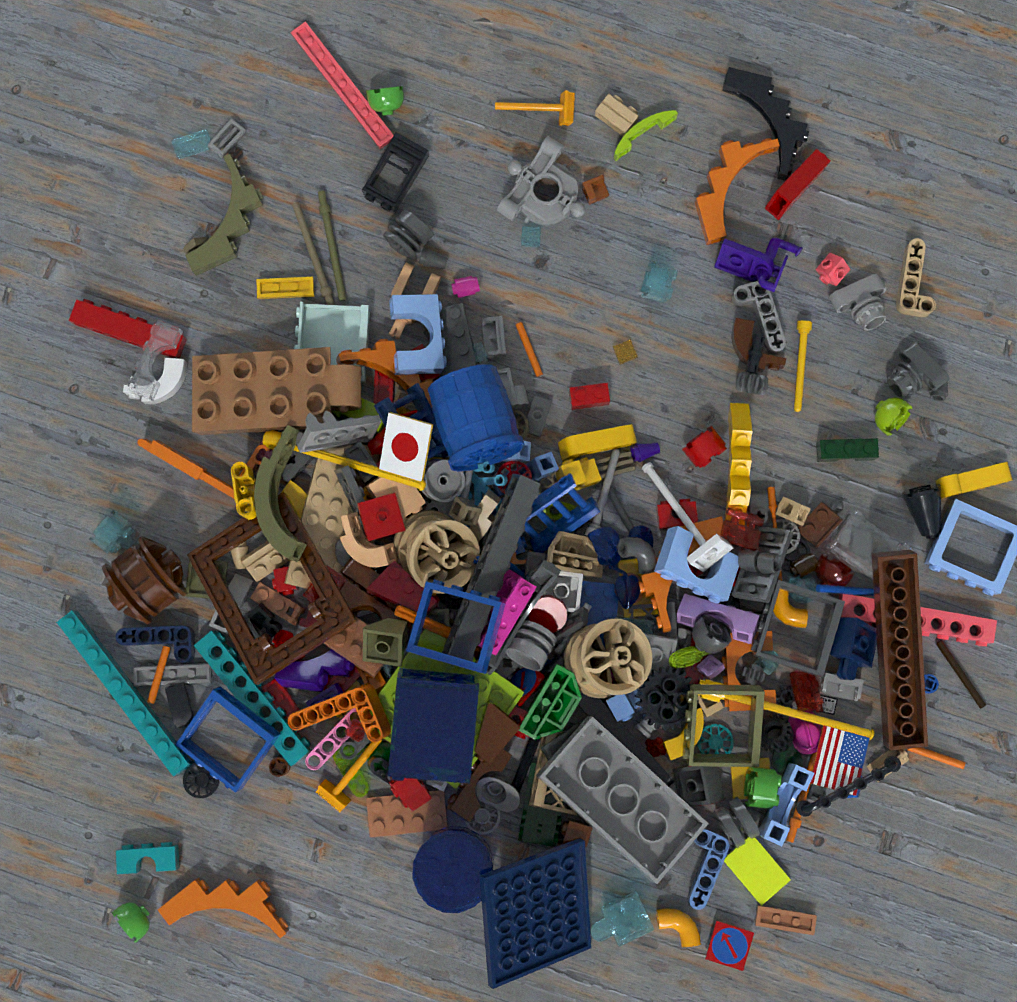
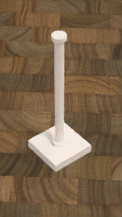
M651 462L646 463L642 470L650 476L689 532L694 534L693 537L700 545L697 550L686 558L687 561L702 572L706 571L731 551L733 546L718 534H715L706 542L655 472L653 464Z

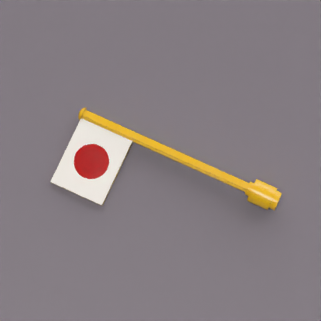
M389 412L379 467L323 450L302 453L339 465H348L349 468L415 487L422 491L426 487L424 474L433 424ZM276 430L266 431L263 436V445L273 450L277 446L282 432ZM296 444V446H295V448H294V451L299 452L298 447H297V444Z

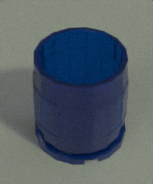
M449 826L435 831L420 846L413 861L412 879L418 894L428 906L443 913H461L475 907L482 901L480 875L493 871L494 859L489 845L478 833L466 827Z

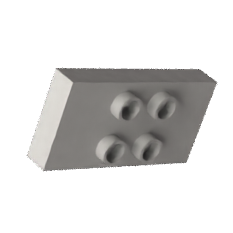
M592 716L585 718L536 775L655 884L661 881L709 824Z

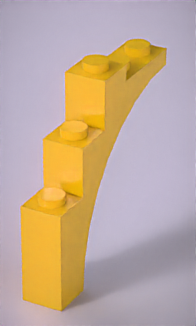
M730 403L728 414L729 472L724 526L726 530L744 531L747 506H749L751 494L749 475L752 462L750 450L752 423L749 404Z

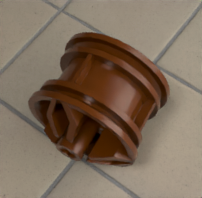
M140 536L138 538L140 546L134 543L129 549L111 561L112 567L105 563L102 566V570L108 580L106 588L109 596L108 599L118 611L127 605L128 607L123 611L124 614L150 624L152 622L151 615L157 616L171 603L179 599L178 593L185 597L188 591L182 582V562L176 553L170 549L162 555L167 550L166 546Z

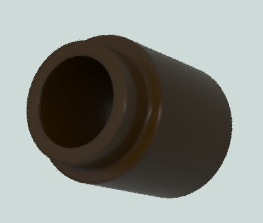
M805 553L790 562L791 567L789 571L794 578L802 579L815 571L816 567L819 566V562L813 553Z

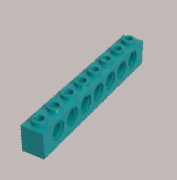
M210 631L193 646L237 700L273 728L277 721L282 723L283 730L279 732L281 734L273 745L290 766L295 765L312 750L310 748L311 743L305 736L301 737L297 733L298 730H292L289 727L288 721L285 718L287 714L280 706L277 708L274 705V697L270 692L263 691L261 688L262 683L259 685L254 683L244 662L238 659L237 651L225 643V636L220 631ZM217 646L222 649L220 657H217L214 653ZM229 661L234 664L232 672H229L226 668ZM241 676L246 679L244 687H241L238 683ZM253 691L258 693L259 698L257 702H253L250 698ZM265 706L271 710L269 717H265L262 713ZM288 737L295 739L294 747L287 745Z

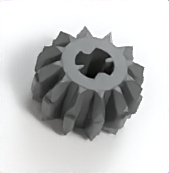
M747 372L738 374L736 379V389L738 391L757 395L766 394L769 384L766 376Z

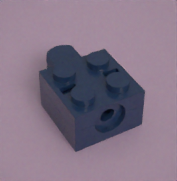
M840 617L830 655L839 659L837 676L841 680H854L858 667L872 668L877 646L876 628L858 618Z

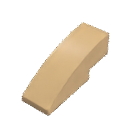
M489 489L478 506L482 508V512L476 526H470V530L478 542L494 523L496 517L491 513L501 499Z

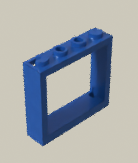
M434 579L432 583L426 581L406 651L486 674L506 604L500 602L501 598L489 595V598L481 597L482 593L470 590V593L463 592V587L452 585L449 588L445 587V582ZM433 590L494 607L478 663L418 646Z
M220 686L212 690L175 745L183 750V754L193 758L198 766L208 770L213 778L219 779L225 784L227 789L230 788L236 793L245 786L281 733ZM216 702L266 740V743L241 779L191 741V738Z

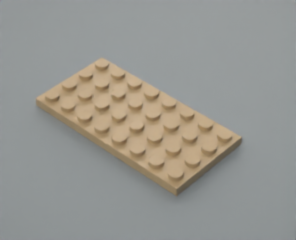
M363 444L375 463L381 460V454L372 455L368 446ZM353 445L322 450L346 457L344 451ZM317 458L301 521L338 588L341 590L347 581L352 584L353 582L340 573L344 566H341L336 559L335 545L341 536L346 535L342 527L341 516L353 513L334 472V470L344 466ZM353 469L357 476L355 479L357 485L365 488L367 484L363 482L356 470ZM290 560L284 583L316 591L301 562Z

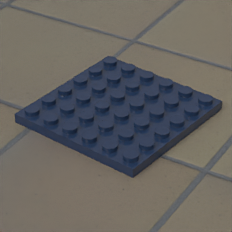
M579 838L480 875L489 987L492 989L591 949L585 840Z

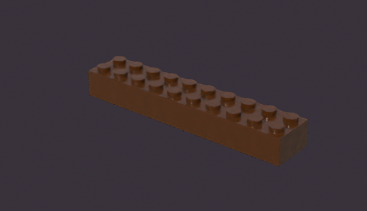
M912 550L871 553L883 744L889 751L928 747L917 553Z

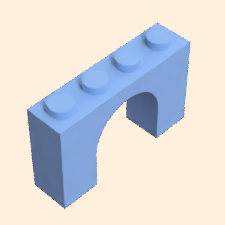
M438 294L392 295L389 300L390 318L417 320L425 325L430 335V342L426 348L414 351H397L395 353V375L441 374L444 368H446L447 361L446 356H443L445 339L441 337L443 320L440 319L439 312L442 310L441 301H438Z
M679 526L668 528L654 571L661 574L660 577L666 580L677 582L676 584L680 587L692 589V592L696 595L708 597L710 602L718 604L722 601H728L739 567V556L728 552L711 566L708 575L704 579H700L691 572L686 559L694 534Z
M788 763L781 778V785L777 791L779 804L767 810L759 828V836L782 847L790 830L786 826L790 810L802 790L807 791L814 775L813 772L796 764Z

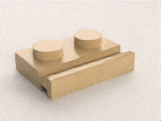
M268 541L240 559L256 582L272 573L273 569H277L289 561Z

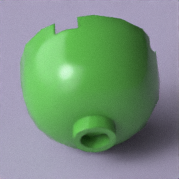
M403 86L366 90L368 104L374 111L382 112V116L392 115L393 110L399 109L404 101Z
M129 902L122 904L112 912L114 917H118L119 921L117 922L131 939H134L135 943L147 933L150 926L147 916L150 913L144 905L139 907L137 904Z

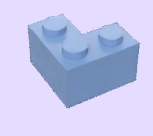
M636 689L628 694L614 695L606 698V702L617 722L629 720L633 717L632 714L635 713V709L641 708V706L635 705L636 702L640 701L635 695L640 694L641 691Z

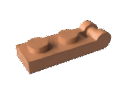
M259 582L250 599L258 604L262 602L271 612L295 626L299 622V616L306 610ZM290 607L294 609L291 616L287 614Z

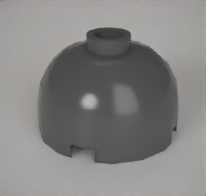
M705 614L697 620L692 630V636L698 650L714 654L724 650L732 641V638L725 626L721 628L718 625L720 621L711 615Z

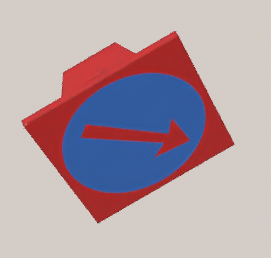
M525 667L518 668L514 672V676L509 680L524 691V694L517 702L518 706H521L544 680L545 676L539 671H533Z
M716 920L705 959L743 971L754 932Z

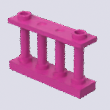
M510 569L505 572L503 586L496 595V597L501 598L500 602L506 605L492 654L495 656L537 588ZM493 608L488 615V623L481 633V643L479 644L481 648L483 647Z

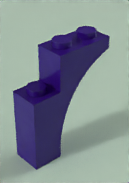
M331 649L314 659L291 663L277 672L274 679L282 687L323 692L328 682V675L350 677L355 665Z

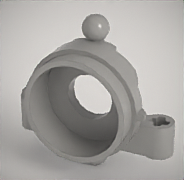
M548 135L531 163L522 167L519 161H511L507 169L511 175H517L515 186L503 198L496 211L511 221H514L521 212L526 217L525 223H528L530 220L541 225L558 223L568 217L570 213L575 217H581L585 213V207L582 203L577 202V180L567 169V164L561 165L556 162L565 146ZM543 178L554 180L559 187L558 196L549 202L539 200L533 192L535 183Z

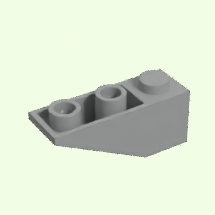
M235 573L228 588L241 611L253 580ZM215 610L209 626L228 633Z

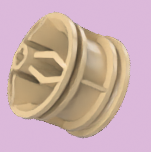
M421 511L407 518L404 522L406 530L396 533L393 541L398 558L397 563L423 588L426 581L432 583L433 579L445 582L444 586L449 588L452 585L464 586L471 579L477 565L474 563V559L479 556V545L473 532L464 524L452 520L449 516L438 511ZM423 559V561L420 564H418V560ZM433 590V593L443 594V592Z
M607 619L581 628L570 638L564 653V666L575 673L581 693L593 698H607L614 695L631 693L646 681L652 666V650L647 637L635 624L623 619ZM600 634H604L605 648L599 636ZM610 668L616 680L614 684H612Z

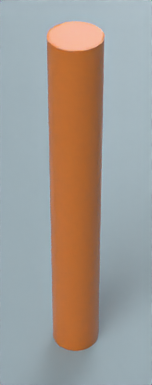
M522 322L517 323L515 326L536 377L543 375V372Z
M163 645L148 696V703L155 704L171 647Z
M923 747L907 749V751L960 769L965 767L964 761Z

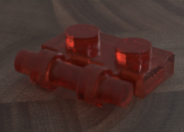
M728 507L726 515L732 516L731 521H723L720 536L732 544L753 551L758 550L761 531L754 528L755 525L762 526L764 519L759 518L758 515L753 513H744L742 509ZM739 520L747 521V526L739 524Z
M801 671L789 673L797 710L809 712L816 710V713L823 712L822 704H824L823 697H820L818 689L820 685L819 681L816 680V676Z

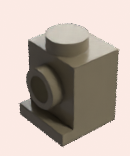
M456 496L449 514L456 521L475 527L482 508L477 507L467 498Z

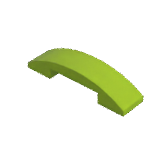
M676 110L664 111L638 122L619 142L614 153V160L617 161L630 152L632 148L630 142L656 124L661 130L677 119L678 112Z

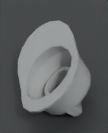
M499 775L482 778L476 784L475 792L477 797L482 802L499 810L510 812L517 809L520 804V796L517 790Z

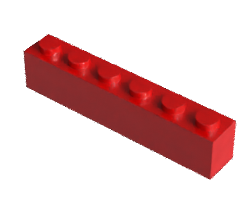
M76 299L68 320L73 325L171 358L180 359L187 341L182 335L183 332L172 329V331L166 330L165 326L154 323V325L148 324L147 320L136 317V319L130 318V315L123 311L118 313L112 312V308L101 305V307L95 306L94 302L83 299V301Z

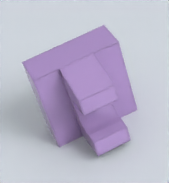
M711 654L696 666L698 671L708 680H713L725 669L724 665Z

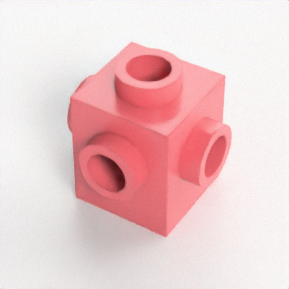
M829 253L815 270L820 275L819 279L824 284L837 286L851 269L842 257Z

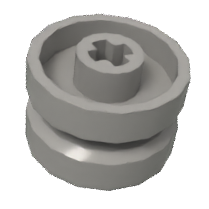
M445 459L427 461L424 474L426 487L420 492L426 498L433 501H453L464 489L465 476L463 471H452L448 460Z

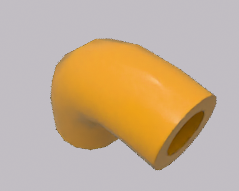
M779 589L773 610L775 616L786 625L806 628L808 610L793 607L789 603V592Z
M656 909L659 930L675 929L680 935L681 947L701 945L696 923L688 914L679 909Z

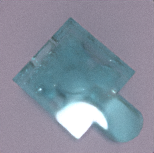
M635 890L600 907L605 918L595 922L591 926L590 931L593 939L597 942H602L614 936L620 947L655 929Z

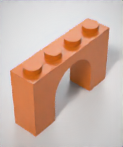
M767 631L761 651H773L772 631ZM759 632L755 633L754 639L757 640ZM732 638V641L724 649L725 657H721V663L725 667L726 676L722 677L724 685H741L736 678L735 667L742 655L753 652L751 650L752 644ZM764 690V701L776 704V691ZM725 698L723 700L727 711L751 710L750 705Z

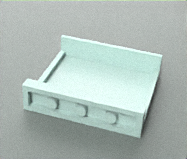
M300 302V307L296 309V318H299V326L295 327V337H298V345L295 344L294 349L331 347V365H337L336 358L341 351L352 350V352H358L360 349L368 348L369 305H361L360 307L304 304ZM354 364L362 368L361 383H366L367 367Z

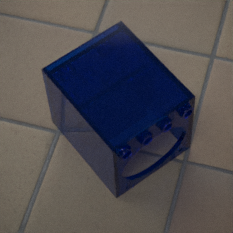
M399 668L388 776L392 777V780L403 781L404 778L470 784L479 695L478 675Z

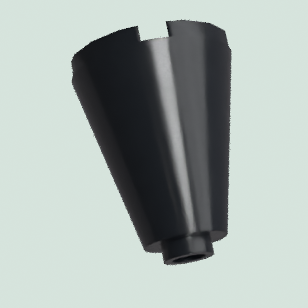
M935 484L936 488H931V485L911 488L908 494L905 491L902 492L903 499L921 536H926V539L935 538L941 532L940 484Z

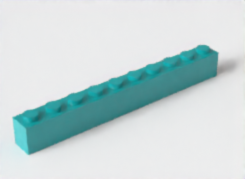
M71 610L56 623L172 776H178L192 765L193 762L187 755L182 753L183 750L175 745L177 743L175 738L80 613Z

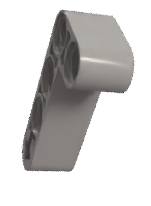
M758 281L737 287L732 294V302L736 306L753 304L761 333L765 336L764 343L767 351L772 355L779 354L784 349L786 340L771 292L762 288L764 294H757L755 288H762ZM738 292L744 293L745 296H746V299H744V300L739 299V298L737 297V293H738ZM760 306H768L769 312L761 311ZM772 323L775 326V330H768L766 324ZM774 340L776 344H780L778 348L776 346H772Z

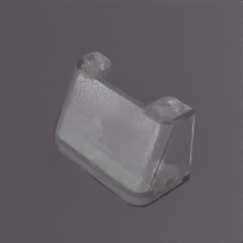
M856 509L854 511L849 510L822 549L829 554L837 555L839 559L842 558L871 578L873 582L871 553L912 550L913 548L904 542L901 544L864 519V514Z

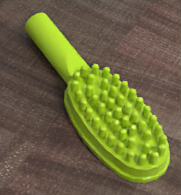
M685 647L670 655L669 665L673 668L688 667L701 661L703 656L712 653L700 651L696 647Z

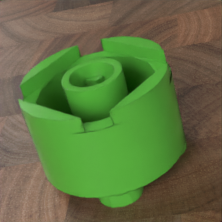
M749 767L748 770L751 773L746 774L744 782V796H748V801H745L746 806L766 809L778 806L779 795L777 791L781 785V775H778L775 769Z

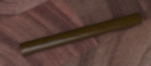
M943 640L938 641L936 646L980 709L985 707L987 704Z

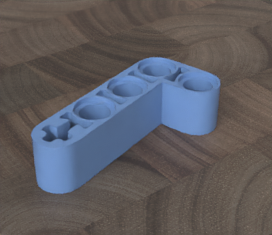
M706 828L703 830L706 833V839L703 842H698L697 838L694 840L697 845L706 849L687 898L691 907L696 910H701L706 906L730 846L729 841L725 837ZM722 839L724 847L718 850L715 848V842ZM710 858H716L717 865L714 868L707 866V861ZM704 876L710 879L707 886L700 885V879ZM698 887L702 891H706L705 894L703 892L700 893L696 888ZM700 893L699 897L702 901L695 904L693 897L697 898Z

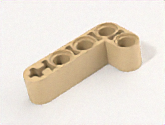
M919 238L911 240L904 250L896 309L901 314L927 317L935 310L936 302L931 297L918 295L926 249L924 241ZM908 264L915 265L916 271L910 270ZM905 282H910L913 285V289H908ZM903 300H907L910 303V308L903 305ZM921 304H927L929 311L923 310Z

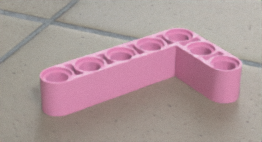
M356 708L349 710L306 755L305 764L309 769L318 770L360 727L362 724L360 720L357 723L350 721V715L353 712H357ZM343 726L346 728L347 733L344 737L336 735L338 727ZM325 741L333 743V749L329 752H325L322 749V744ZM313 755L318 756L320 760L316 766H311L308 763L309 758Z

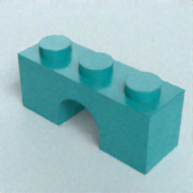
M161 842V846H153V843L141 844V847L134 848V844L122 845V849L116 850L117 874L140 872L141 860L145 856L151 857L155 861L156 872L174 871L180 868L179 845H173V842Z

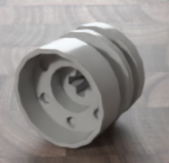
M524 620L515 635L516 638H513L506 654L520 666L533 671H540L548 659L547 654L551 653L552 647L555 646L557 638L542 625Z

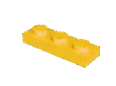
M313 276L256 279L257 299L314 297Z

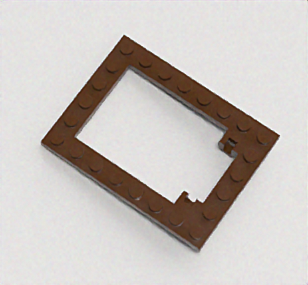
M284 492L278 495L281 517L288 530L298 540L306 544L299 561L320 598L308 605L310 613L317 622L277 648L269 642L271 638L267 633L255 639L214 562L262 531L257 517L252 520L243 517L187 554L250 676L257 685L357 622L292 503Z

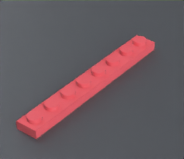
M306 21L291 32L293 38L378 148L381 149L390 143L394 137L392 132L378 114L371 109L368 101Z

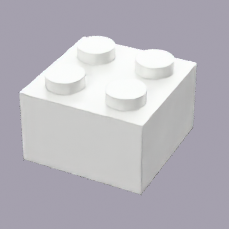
M560 571L558 577L551 583L543 595H553L561 599L567 607V612L573 613L580 608L583 574Z

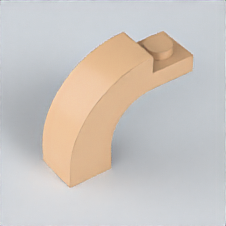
M358 512L341 516L342 527L346 535L341 536L340 539L345 550L354 560L368 567L390 565L394 560L398 562L393 543L375 545L367 541L359 521Z

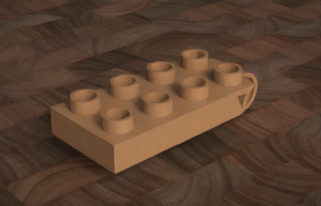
M331 347L192 356V432L200 435L266 432L268 430L283 431L287 425L297 430L307 428L305 420L309 413L313 414L319 423H324L322 417L325 411L331 413V410L345 413L347 411L362 409V368L345 363L331 365Z

